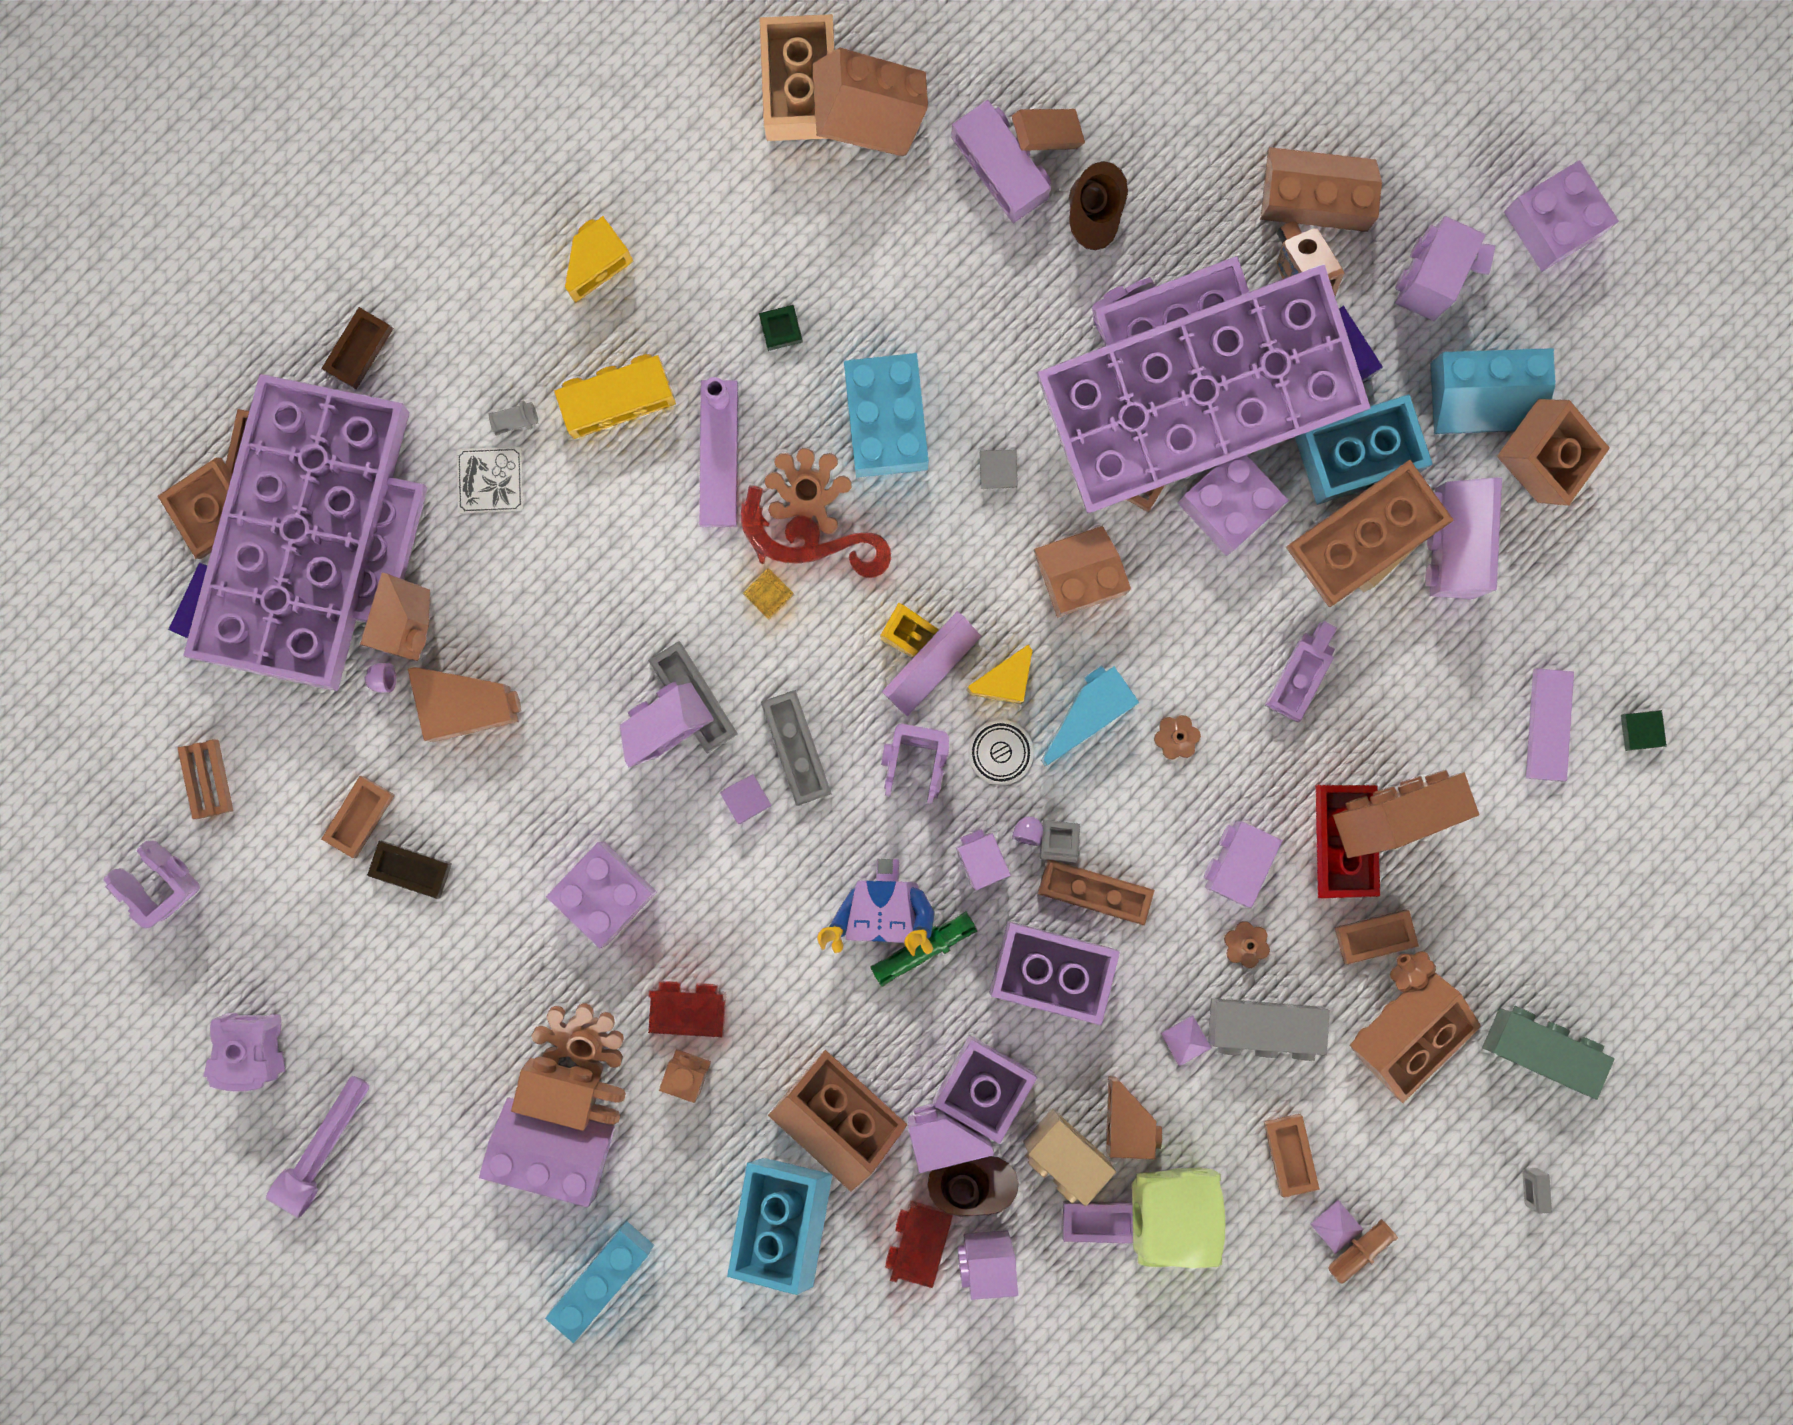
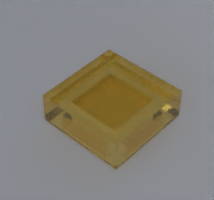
M769 568L742 593L768 620L795 595Z

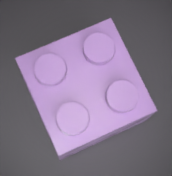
M1580 160L1517 197L1504 211L1542 272L1601 237L1619 222Z
M1444 216L1436 226L1430 225L1424 236H1420L1416 241L1410 257L1414 260L1408 270L1404 269L1395 286V289L1400 291L1395 304L1435 321L1456 301L1486 234L1447 216Z
M1247 455L1217 465L1180 499L1178 504L1227 556L1289 500Z
M597 842L546 898L597 947L603 948L617 936L653 898L657 891L606 842Z
M969 1035L933 1098V1104L941 1111L1000 1144L1034 1085L1037 1076L1034 1071Z

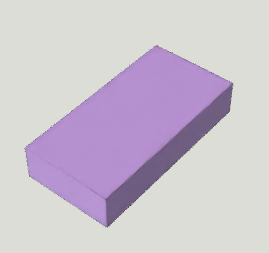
M1063 1201V1241L1133 1243L1132 1203L1090 1202L1085 1207L1080 1201H1075L1073 1204L1070 1201Z

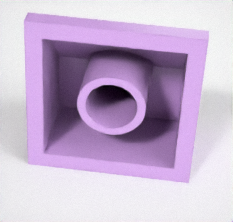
M672 682L656 693L659 699L650 705L645 701L628 712L631 718L620 724L624 759L628 767L658 758L714 720L691 682L682 685Z
M934 1104L917 1107L914 1109V1115L908 1116V1129L919 1173L994 1155L988 1137L940 1109H936Z

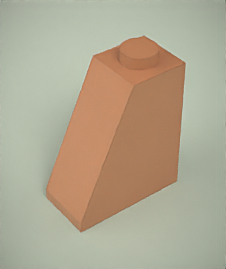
M413 667L408 669L424 741L437 742L519 722L517 713L521 712L520 699L516 691H511L510 686Z

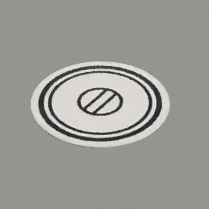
M993 720L982 725L974 733L969 743L968 757L972 769L981 779L994 785H1008L1020 780L1029 771L1034 758V747L1030 736L1020 725L1009 720Z

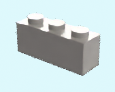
M1211 998L1208 1043L1218 1047V1053L1241 1055V1049L1255 1050V1056L1278 1058V1052L1292 1053L1293 1059L1315 1061V1055H1327L1330 1010L1321 1006Z

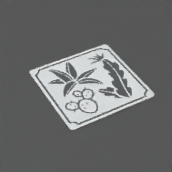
M521 447L457 449L458 513L513 512L523 510Z

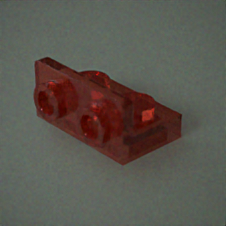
M659 981L658 987L649 989L648 998H651L648 1033L722 1038L724 1036L727 991H718V985L697 983L695 989H681V982Z
M910 1200L907 1210L900 1209L895 1231L901 1234L897 1247L890 1245L884 1267L890 1269V1281L897 1283L898 1279L933 1288L953 1215L947 1214L939 1208Z

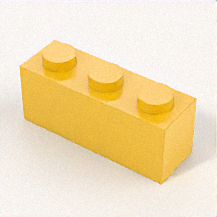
M651 354L637 356L631 360L630 365L618 369L617 366L602 368L596 372L597 376L586 380L582 378L567 380L562 383V388L554 390L567 431L573 439L676 405L663 363L659 355L652 357Z

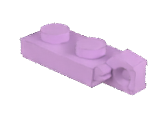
M1323 621L1318 624L1312 637L1306 633L1303 635L1265 704L1266 707L1297 723L1302 720L1334 659L1332 655L1335 649L1328 644L1337 627Z

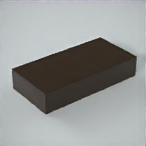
M378 841L367 876L439 899L441 898L452 863L386 841Z

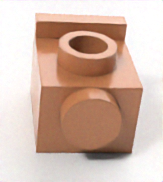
M676 1049L673 1058L667 1065L659 1091L695 1103L702 1090L711 1061Z

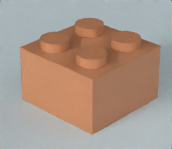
M1538 399L1497 457L1537 503L1569 506L1610 447L1570 400Z

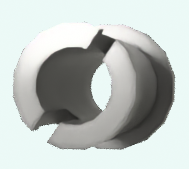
M520 401L519 406L489 413V421L493 432L497 436L501 433L526 427L528 430L532 429L534 424H538V416L532 402L525 403V401Z

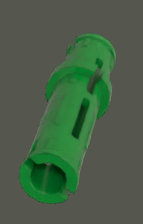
M965 911L940 927H937V925L932 927L931 936L928 938L933 946L930 954H925L921 945H919L915 950V956H912L905 946L884 960L871 965L870 968L881 987L931 957L941 952L944 954L951 951V946L977 933L978 930L968 912Z

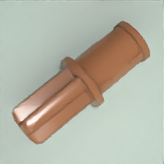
M1381 1219L1357 1241L1355 1239L1351 1240L1353 1245L1334 1260L1328 1269L1339 1283H1345L1368 1262L1372 1265L1374 1263L1373 1259L1393 1241H1396L1398 1237Z

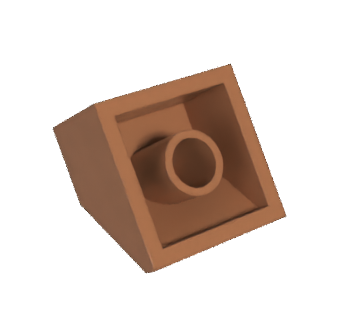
M1103 526L1034 549L1057 618L1124 596L1131 590L1119 553Z

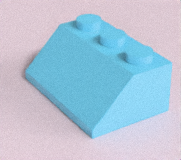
M1554 348L1442 352L1430 363L1434 434L1514 432L1538 399H1552L1556 385Z

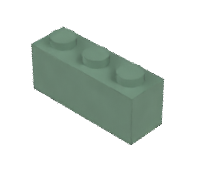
M1514 1006L1512 1011L1502 1008L1498 1009L1482 1049L1598 1100L1615 1058L1602 1053L1604 1045L1582 1037L1581 1042L1568 1037L1570 1030L1548 1021L1546 1027L1534 1022L1535 1014L1520 1007Z

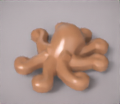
M802 448L796 456L797 460L801 463L800 469L797 470L792 455L780 453L776 456L774 463L777 468L785 471L791 486L786 484L784 478L778 472L768 474L765 478V485L769 489H776L780 496L789 502L790 505L785 507L779 501L770 503L768 509L770 516L775 519H786L799 515V519L793 527V533L799 539H807L810 536L811 529L808 522L813 515L816 517L822 532L825 534L833 533L838 527V521L836 518L827 516L825 506L836 499L839 493L849 492L852 488L851 480L843 475L834 479L829 489H824L829 482L830 470L838 465V458L832 453L823 454L819 459V469L812 468L815 454L809 448Z
M587 1003L577 1006L576 1015L567 1024L563 1022L566 1013L564 1009L560 1006L551 1007L547 1013V1020L551 1029L545 1026H538L531 1035L532 1040L536 1044L541 1045L547 1041L555 1045V1047L547 1048L542 1057L553 1059L556 1061V1065H558L560 1058L569 1056L580 1067L591 1070L593 1075L601 1076L603 1066L599 1061H606L607 1065L613 1068L619 1067L622 1063L623 1056L617 1049L621 1047L624 1037L620 1031H611L615 1025L614 1016L611 1013L604 1012L600 1014L599 1018L593 1017L594 1010Z

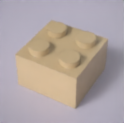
M1053 1108L1023 1141L1027 1150L1025 1156L1029 1159V1165L1044 1178L1048 1173L1054 1177L1053 1182L1057 1185L1056 1189L1072 1204L1078 1199L1086 1207L1116 1173L1109 1159Z

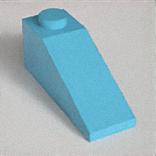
M1100 666L1084 677L1087 685L1079 690L1041 759L1044 766L1049 765L1139 703L1115 666L1108 671H1105L1103 666Z

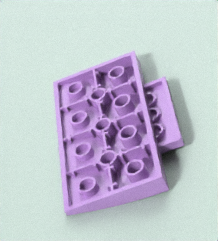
M1238 256L1093 310L1106 346L1036 372L1087 513L1371 409L1325 264L1249 292Z
M259 374L185 647L184 657L338 691L356 620L367 623L381 573L390 574L403 580L405 578L427 492V487L424 484L393 478L410 413L403 403Z

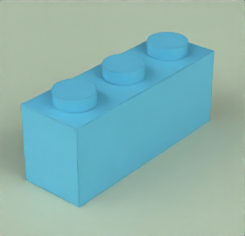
M626 1221L553 1306L545 1319L574 1344L648 1257L654 1244Z

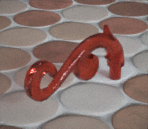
M749 485L746 502L741 504V524L743 532L754 548L761 564H765L766 556L772 560L784 563L800 564L813 562L863 542L874 546L876 556L872 561L865 562L857 556L855 550L849 553L850 564L858 575L865 578H875L882 575L889 567L891 548L881 535L861 532L819 544V526L815 521L806 516L792 518L787 523L785 529L786 539L790 543H794L795 538L801 536L805 540L803 546L788 547L776 542L764 529V526L769 527L770 524L763 517V506L760 505L763 488Z

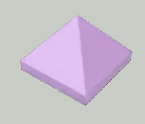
M1193 1015L1161 1033L1178 1066L1211 1049Z
M1339 1200L1310 1224L1335 1254L1364 1230Z

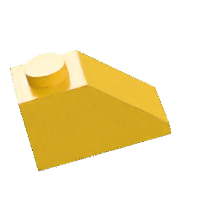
M604 216L598 220L591 219L585 222L579 228L578 234L573 237L565 288L575 303L634 262L629 250Z

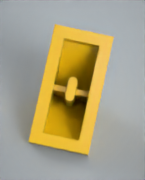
M898 603L880 638L881 641L914 658L939 629L905 605Z
M1029 644L973 682L966 690L972 696L1022 704L1024 702L1033 650Z

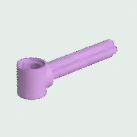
M355 1076L349 1078L294 1169H285L277 1177L266 1195V1200L296 1218H300L305 1213L318 1192V1188H316L317 1183L314 1181V1178L369 1089L367 1082Z

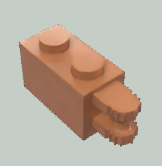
M536 1057L535 1059L530 1058L520 1071L511 1112L584 1131L590 1120L613 1125L619 1123V1111L595 1104L596 1098L620 1103L624 1101L626 1093L622 1088L600 1082L601 1076L593 1075L592 1071L579 1066L567 1068L556 1065V1061L553 1059Z

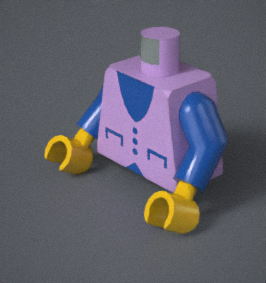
M877 859L876 881H857L855 888L851 889L830 926L823 928L818 933L817 940L821 950L825 949L828 942L833 941L832 949L834 953H840L843 950L844 945L841 937L846 935V940L904 942L912 956H915L916 948L921 945L925 954H930L933 946L928 938L931 936L935 912L917 883L899 882L898 859Z

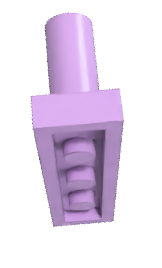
M712 377L708 380H701L699 525L701 527H737L738 382Z

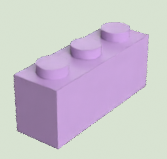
M986 100L952 124L951 138L1011 222L1015 223L1048 200L1051 190V179L1042 166H1035L1029 157L1030 151H1021L1018 138H1015L1008 128L1009 121L1004 112L999 107L994 109L989 100Z
M1008 1230L964 1234L965 1245L957 1246L962 1288L969 1287L971 1300L1018 1296L1016 1260Z

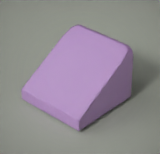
M754 774L720 792L738 824H742L772 806Z

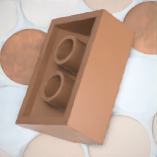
M840 47L813 63L816 136L898 156L907 155L928 109L925 71Z
M1269 147L1260 220L1285 223L1296 221L1297 224L1368 232L1379 218L1382 180L1377 160Z
M1434 973L1428 977V983L1424 988L1418 990L1412 988L1407 992H1403L1395 1001L1389 1002L1383 1008L1381 1014L1368 1027L1358 1032L1355 1040L1349 1046L1400 1102L1404 1103L1481 1025L1462 994L1437 973Z
M827 1050L822 1052L768 1114L776 1124L826 1170L833 1174L850 1192L874 1172L907 1126L898 1115Z

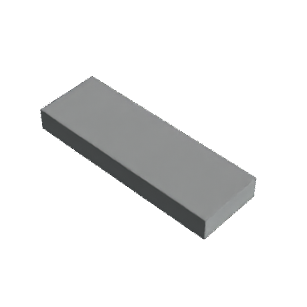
M680 641L648 660L664 687L672 682H676L677 685L692 683L714 719L694 733L707 754L738 735Z
M796 690L762 701L761 705L796 806L832 794Z

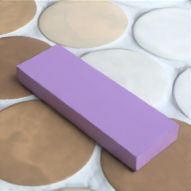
M957 611L890 682L882 693L902 713L908 716L982 636Z
M1533 669L1526 769L1527 779L1567 781L1574 681L1573 671Z

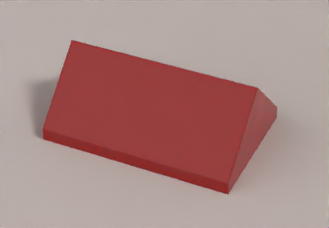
M1315 785L1318 898L1380 897L1379 852L1348 858L1333 817L1334 814L1347 810L1345 803L1366 796L1371 801L1370 797L1373 796V792L1378 791V785Z

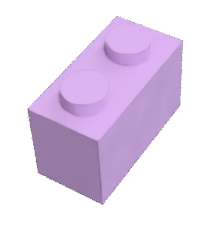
M1235 821L1233 827L1228 825L1219 842L1223 849L1218 860L1213 858L1205 871L1204 879L1208 880L1205 888L1244 907L1252 908L1283 840L1242 821Z
M982 829L960 837L962 845L955 848L973 889H981L1011 876L993 833L984 835Z

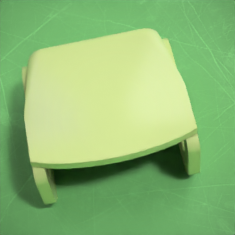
M1199 1167L1174 1168L1165 1171L1136 1174L1132 1184L1133 1248L1136 1254H1138V1264L1148 1267L1177 1266L1185 1268H1208L1222 1265L1225 1242V1207L1219 1182L1221 1181L1220 1173L1213 1169Z

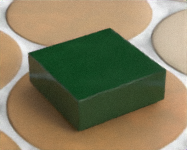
M794 305L759 313L768 351L803 343Z
M1662 710L1621 715L1625 751L1667 747Z

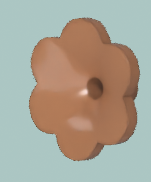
M1184 715L1176 719L1171 717L1162 719L1159 724L1160 731L1154 736L1156 746L1162 748L1163 755L1167 759L1173 760L1179 756L1183 758L1191 757L1195 753V744L1199 742L1201 737L1200 731L1192 726L1191 719ZM1177 734H1181V740L1177 739Z
M1246 921L1238 923L1235 930L1228 931L1224 937V942L1228 946L1227 958L1233 963L1241 962L1246 968L1255 967L1259 959H1265L1270 952V948L1266 943L1268 937L1266 930L1262 927H1253L1251 923ZM1251 942L1252 947L1248 949L1247 944Z
M1423 951L1417 952L1414 955L1402 954L1398 957V965L1392 969L1390 977L1396 982V987L1401 992H1407L1412 988L1422 989L1427 985L1428 977L1435 973L1436 965L1430 961L1429 955Z

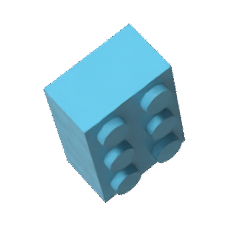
M917 353L845 360L844 370L856 478L927 471L929 460Z
M1410 394L1370 406L1371 409L1295 437L1317 505L1366 490L1408 460L1412 461L1419 473L1433 465Z
M768 1158L748 1162L727 1277L794 1295L814 1286L833 1174Z

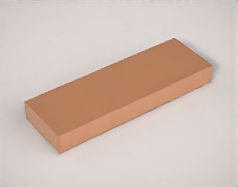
M1047 860L1037 894L1145 926L1155 890L1054 860Z

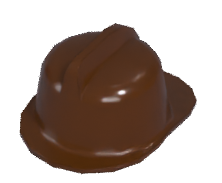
M1105 161L1093 163L1084 170L1081 177L1074 182L1070 189L1069 224L1071 232L1076 241L1086 249L1096 251L1106 248L1114 240L1127 200L1128 186L1127 179L1122 170L1114 163Z
M994 1156L932 1170L927 1184L929 1196L936 1207L947 1214L959 1217L991 1215L1002 1212L1013 1203L1019 1186L1016 1172L1011 1165L1003 1159Z

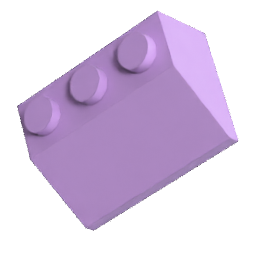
M1502 478L1450 481L1435 488V495L1454 521L1427 539L1428 550H1432L1431 564L1428 565L1425 575L1426 586H1430V596L1475 599L1497 590Z
M508 1097L489 1139L479 1178L589 1207L597 1195L615 1126L590 1120L584 1131L514 1113L511 1112L514 1099Z

